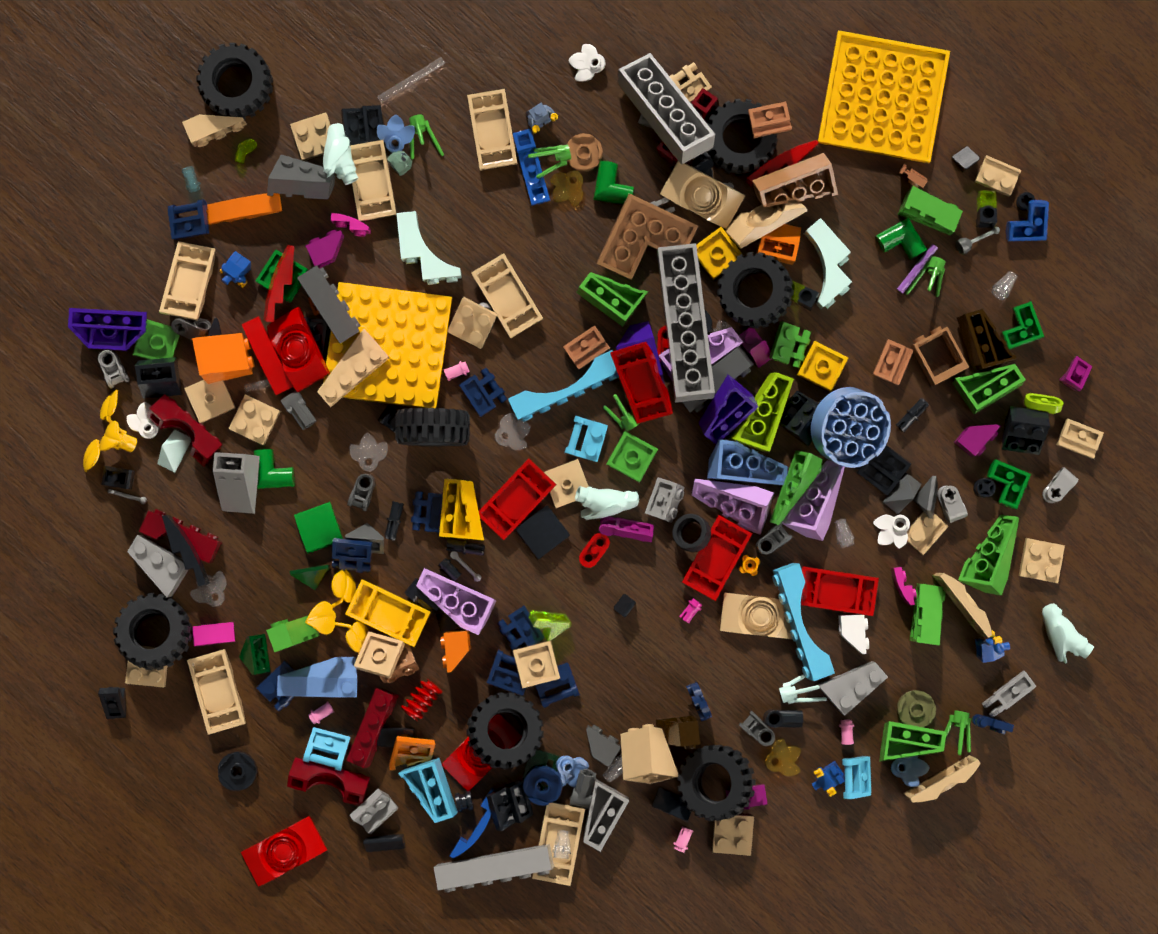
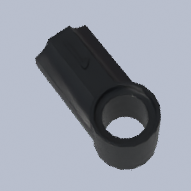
M415 578L404 594L435 615L440 607L416 586L419 579Z
M770 709L764 713L763 721L772 728L802 727L803 711ZM775 713L777 721L771 724L769 716Z

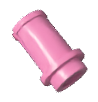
M460 361V364L444 369L448 381L463 374L466 376L470 372L467 363Z
M326 702L315 711L311 710L308 716L313 724H319L320 720L334 713V710L330 703Z
M841 720V724H839L842 736L841 744H854V724L852 720Z
M682 826L678 839L674 842V849L685 853V850H688L687 845L693 830Z

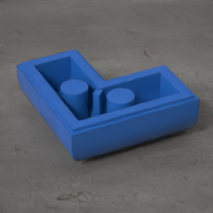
M1044 200L1029 201L1027 221L1007 222V240H1047L1049 202Z

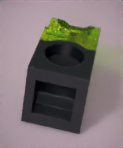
M979 190L977 195L976 227L993 228L997 223L996 192Z
M792 280L794 293L791 300L811 311L819 296V292Z

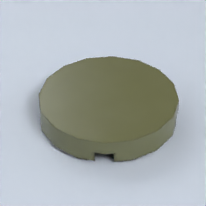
M912 690L906 692L899 699L897 713L903 724L925 727L933 721L936 714V706L929 694L920 690Z

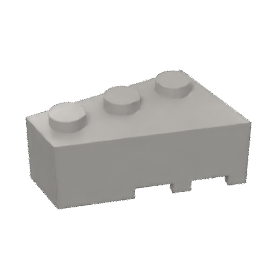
M137 535L127 552L167 598L173 597L188 570H185L183 559L147 537Z
M871 661L816 685L820 686L819 689L840 713L846 715L886 680L888 676L876 662Z
M596 778L583 842L601 852L627 806L629 797Z

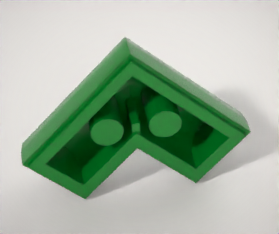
M610 161L599 162L593 200L624 205L628 194L633 195V186L615 184L618 164Z
M909 217L875 236L884 253L901 244L910 260L927 251Z
M1031 301L1012 308L1018 326L1003 331L1000 334L1001 339H1004L1007 343L1006 346L1009 350L1045 337Z
M273 449L254 450V455L260 456L257 489L295 486L294 467L275 468Z
M995 459L990 465L987 477L1005 484L998 503L1017 510L1031 474Z

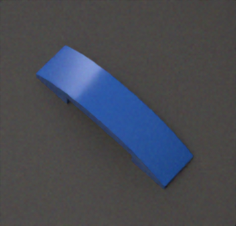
M527 129L513 133L531 205L550 201L544 176L539 179L536 178L538 174L542 173L539 158H528V154L537 153L533 151L536 145L532 130Z
M491 787V789H490V791L488 792V794L491 793L492 791H494L495 789H494L493 787ZM485 797L481 804V807L486 809V812L468 840L463 837L459 839L450 857L454 858L465 852L483 833L491 816L487 797Z

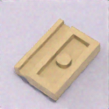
M986 155L974 182L1009 197L1012 194L1021 170Z
M1066 419L1056 445L1094 459L1104 432Z
M922 512L907 531V542L917 549L920 554L924 555L949 526L936 514H934L933 519H930Z

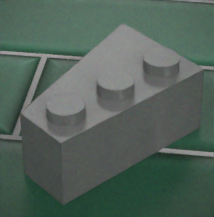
M280 155L268 178L267 196L279 193L286 194V197H292V194L304 195V198L329 199L334 189L336 173L334 171L327 178V174L322 166Z

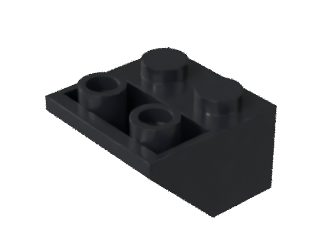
M177 357L139 360L136 363L137 384L143 399L162 397L164 395H182Z
M796 391L786 403L779 425L797 440L809 446L812 442V417L819 403Z
M1010 406L1005 419L1001 449L1040 455L1050 428L1048 412Z

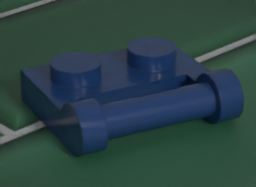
M204 199L198 200L197 203L168 206L172 239L177 240L209 234L206 212L207 202ZM198 210V215L177 218L179 213Z
M498 650L487 683L523 696L526 688L522 689L519 673L499 666L500 661L516 666L515 658Z
M568 662L557 666L560 679L535 685L543 708L549 707V704L567 697L580 695ZM570 683V689L548 697L544 693L550 689Z

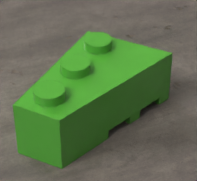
M590 272L579 286L577 294L623 327L644 300L648 291H641L630 287V285H623L614 282L612 279Z
M917 583V600L914 601L915 605L909 640L918 643L940 645L941 621L943 617L942 602L945 600V591L940 586Z
M308 616L290 622L286 619L270 624L271 629L266 631L274 652L320 636L317 630L305 623Z
M896 722L884 723L879 762L943 752L946 732Z

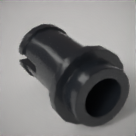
M445 558L438 565L440 567L439 570H442L452 581H455L462 573L450 562L451 559Z

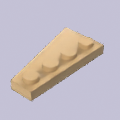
M363 329L319 388L318 394L331 408L386 362L389 356L371 335Z

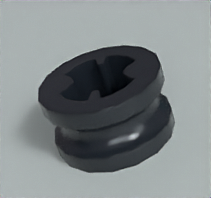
M1024 192L1017 197L1016 205L1020 210H1028V206L1021 202L1024 197H1026V200H1035L1034 195L1029 192Z

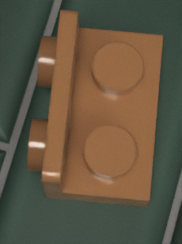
M405 644L391 679L379 676L383 683L394 682L399 677L412 675L415 671L419 670L411 645Z

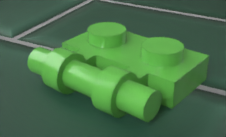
M780 322L769 358L784 364H789L790 358L794 359L793 367L800 368L801 363L805 360L804 353L806 347L809 346L811 341L809 339L811 332L804 330L801 337L798 335L799 327L786 322ZM796 342L800 343L797 353L793 352Z

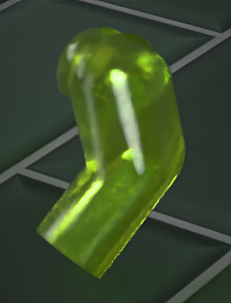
M247 139L238 144L235 162L244 164L246 154L257 147V142L254 139Z

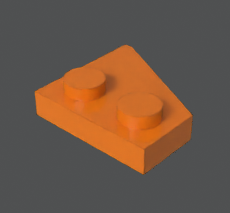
M397 736L389 764L390 770H396V766L407 764L408 767L418 762L430 761L435 748V740Z

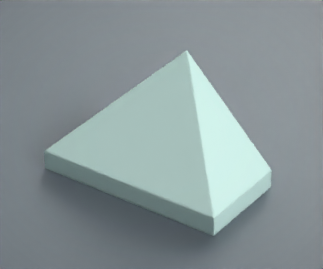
M174 430L161 447L158 464L176 472L191 443L190 437Z

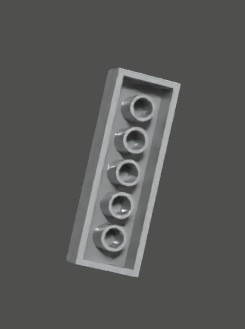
M651 53L618 70V85L681 165L713 148L715 133Z

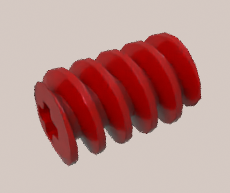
M427 679V682L420 681L423 688H415L418 694H410L413 700L406 699L408 707L401 706L403 711L416 721H418L417 718L422 719L424 717L422 712H428L426 705H433L431 699H438L435 693L442 694L443 692L429 679Z

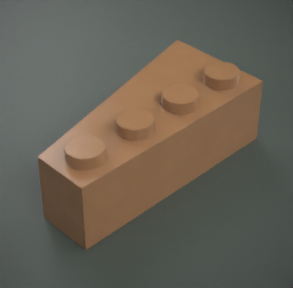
M824 153L752 180L756 197L763 207L787 204L788 201L793 200L797 202L804 201L805 198L811 197L818 199L823 198V195L829 194L831 196L838 195L832 164Z

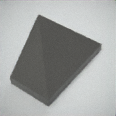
M906 472L883 503L896 514H899L913 500L921 483Z
M932 476L913 499L930 519H933L938 491L936 476Z
M368 523L345 535L347 540L372 542V553L384 554V537Z

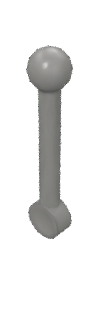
M108 489V493L140 501L141 504H146L147 502L146 497L140 498Z
M456 551L451 552V558L456 559L474 577L475 581L481 580V575L476 574L459 558Z

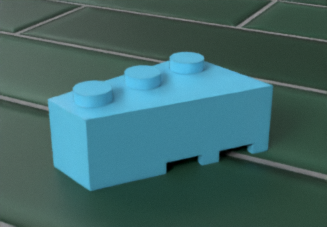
M440 758L403 769L398 773L409 785L412 793H415L421 802L420 804L434 823L452 818L458 813Z

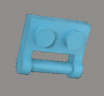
M575 416V425L570 442L564 453L598 462L608 425ZM582 425H586L588 428L581 451L575 450Z
M313 727L303 761L308 763L312 761L341 771L351 737ZM315 749L338 755V759L335 760L312 754V751Z
M862 756L842 759V765L845 768V792H843V798L855 799L871 796L870 757Z

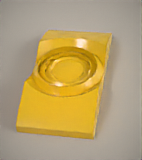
M361 579L345 614L415 647L431 612Z

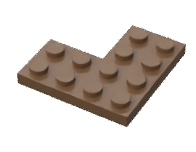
M629 193L597 264L632 280L648 245L658 249V247L690 244L698 225Z

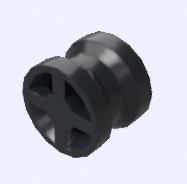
M988 478L977 480L973 486L974 493L981 498L992 496L996 490L995 483Z
M466 791L465 794L455 793L458 813L463 812L465 809L474 810L471 791Z

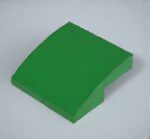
M275 249L255 280L268 290L276 266L283 254ZM294 260L292 285L284 284L283 299L291 303L302 286L297 277L309 271Z
M331 502L294 515L307 553L332 545L334 538L343 539Z

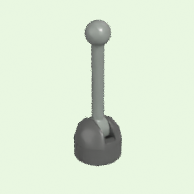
M994 227L991 231L972 240L961 238L956 241V247L960 254L963 255L971 250L973 243L992 234H998L1000 228Z

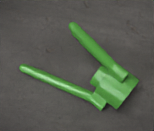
M421 114L410 117V125L408 126L415 127V134H418L421 145L424 144L422 133L425 132L426 128L439 154L444 156L429 126L428 120H425ZM414 138L410 142L412 160L414 159Z
M568 144L534 148L533 151L538 153L528 154V158L554 154L555 160L560 161L536 176L537 179L561 166L568 165L567 160L572 159Z
M932 256L930 262L926 263L909 286L906 294L908 295L928 269V273L932 277L927 290L931 291L935 278L938 276L935 296L939 297L946 261Z
M616 394L613 397L624 415L621 417V420L606 405L603 406L608 414L619 424L621 429L625 428L626 431H629L639 425L635 420L633 412L632 414L631 412L627 413Z
M955 710L954 715L949 717L945 732L947 737L953 722H955L954 726L960 727L958 755L961 756L964 728H966L967 752H971V718H969L970 713Z

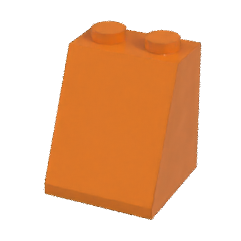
M242 333L192 338L199 375L208 384L253 374L254 360L252 356H249L248 351L251 349L248 338H245Z

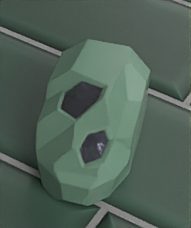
M404 151L393 152L386 159L400 176L404 175L412 167V160Z

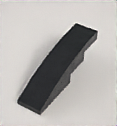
M171 515L162 516L172 553L181 552L185 570L194 569L198 587L210 584L204 565L183 529Z

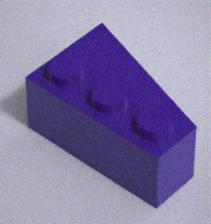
M727 375L701 417L699 425L703 434L713 443L717 444L718 440H723L759 406L753 394L730 375Z

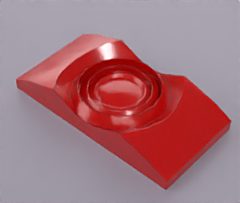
M300 307L293 309L267 325L271 343L280 356L285 374L297 392L304 390L330 374Z
M647 342L610 353L637 424L673 413L668 389L660 377L657 360Z
M528 458L479 510V516L495 533L505 540L557 484Z
M718 515L711 527L709 543L704 549L698 551L682 583L716 601L753 533Z
M802 566L805 585L802 590L801 605L869 616L874 615L879 578Z
M500 713L493 716L488 723L489 738L493 744L501 749L513 748L522 738V735ZM469 736L442 763V766L467 791L471 790L492 768L489 764L482 763L481 759L478 756L475 757L472 753L474 750L472 747H469Z
M309 815L243 850L241 854L259 887L306 863L328 849Z

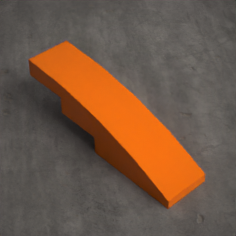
M267 193L208 204L206 210L208 225L225 221L232 222L245 218L252 219L282 211L279 193H273V196H267Z

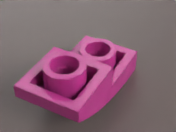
M331 213V221L333 224H336V227L346 228L347 225H350L349 229L355 236L371 234L370 228L363 222L350 216Z
M902 567L891 568L892 577L899 594L907 605H915L914 600H917L916 590L912 589V585L904 586V582H906L905 571H902Z
M233 622L192 627L194 646L235 642Z

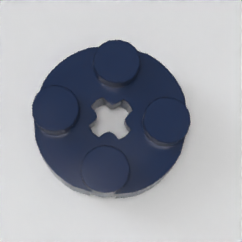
M695 682L687 685L686 688L692 698L695 709L698 710L697 713L701 721L712 717L698 683Z
M548 766L533 767L527 773L523 783V789L528 799L532 803L541 806L549 805V803L556 801L563 788L561 774ZM544 781L548 788L545 787L544 790H541L538 783Z

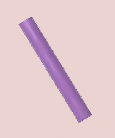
M931 244L897 288L900 293L903 294L938 247Z

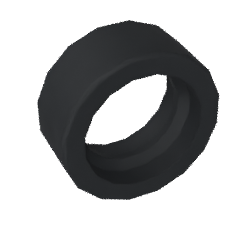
M686 514L680 517L674 524L673 539L685 551L698 552L709 543L711 528L708 522L699 515ZM691 522H696L702 528L701 536L693 544H688L682 539L683 530Z

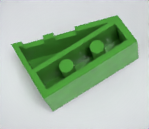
M912 186L904 197L898 215L906 218L909 217L913 221L952 235L963 211L954 204L946 203Z
M1013 364L987 372L955 378L953 385L973 415L1022 386L1026 379L1017 366Z

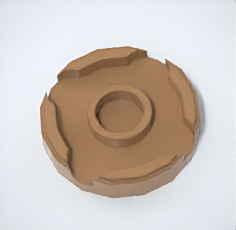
M582 133L575 135L567 143L572 158L567 160V163L576 171H591L602 160L603 150L601 143L590 134Z

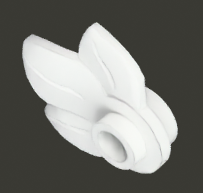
M583 44L582 53L573 54L569 58V63L575 69H578L575 77L576 81L584 82L591 80L595 73H599L605 68L606 62L604 57L598 54L596 48L590 44ZM598 60V64L593 66V62Z
M143 402L138 407L137 414L127 415V423L132 430L138 431L143 438L150 439L157 435L158 427L147 418L151 405ZM151 426L149 431H145L146 427Z
M882 515L873 522L876 527L881 529L878 536L879 545H889L894 542L896 547L900 549L907 543V531L910 528V522L906 516L897 515L892 517L890 515ZM902 522L904 526L902 528H898L897 523Z

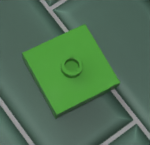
M147 319L146 332L137 340L133 355L148 360L171 358L174 356L179 335L172 330L171 326Z
M624 431L606 465L640 483L658 449Z

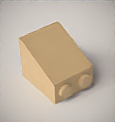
M653 724L642 725L640 729L630 728L628 732L620 734L623 780L651 784L678 777L674 760L661 728H656Z

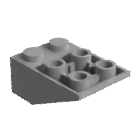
M214 452L213 475L222 511L255 514L260 456Z

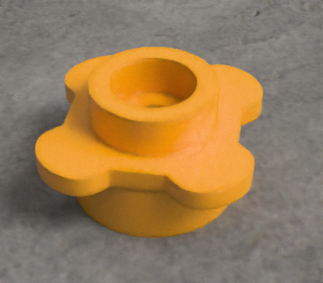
M744 555L742 557V566L739 568L740 572L756 576L760 559Z

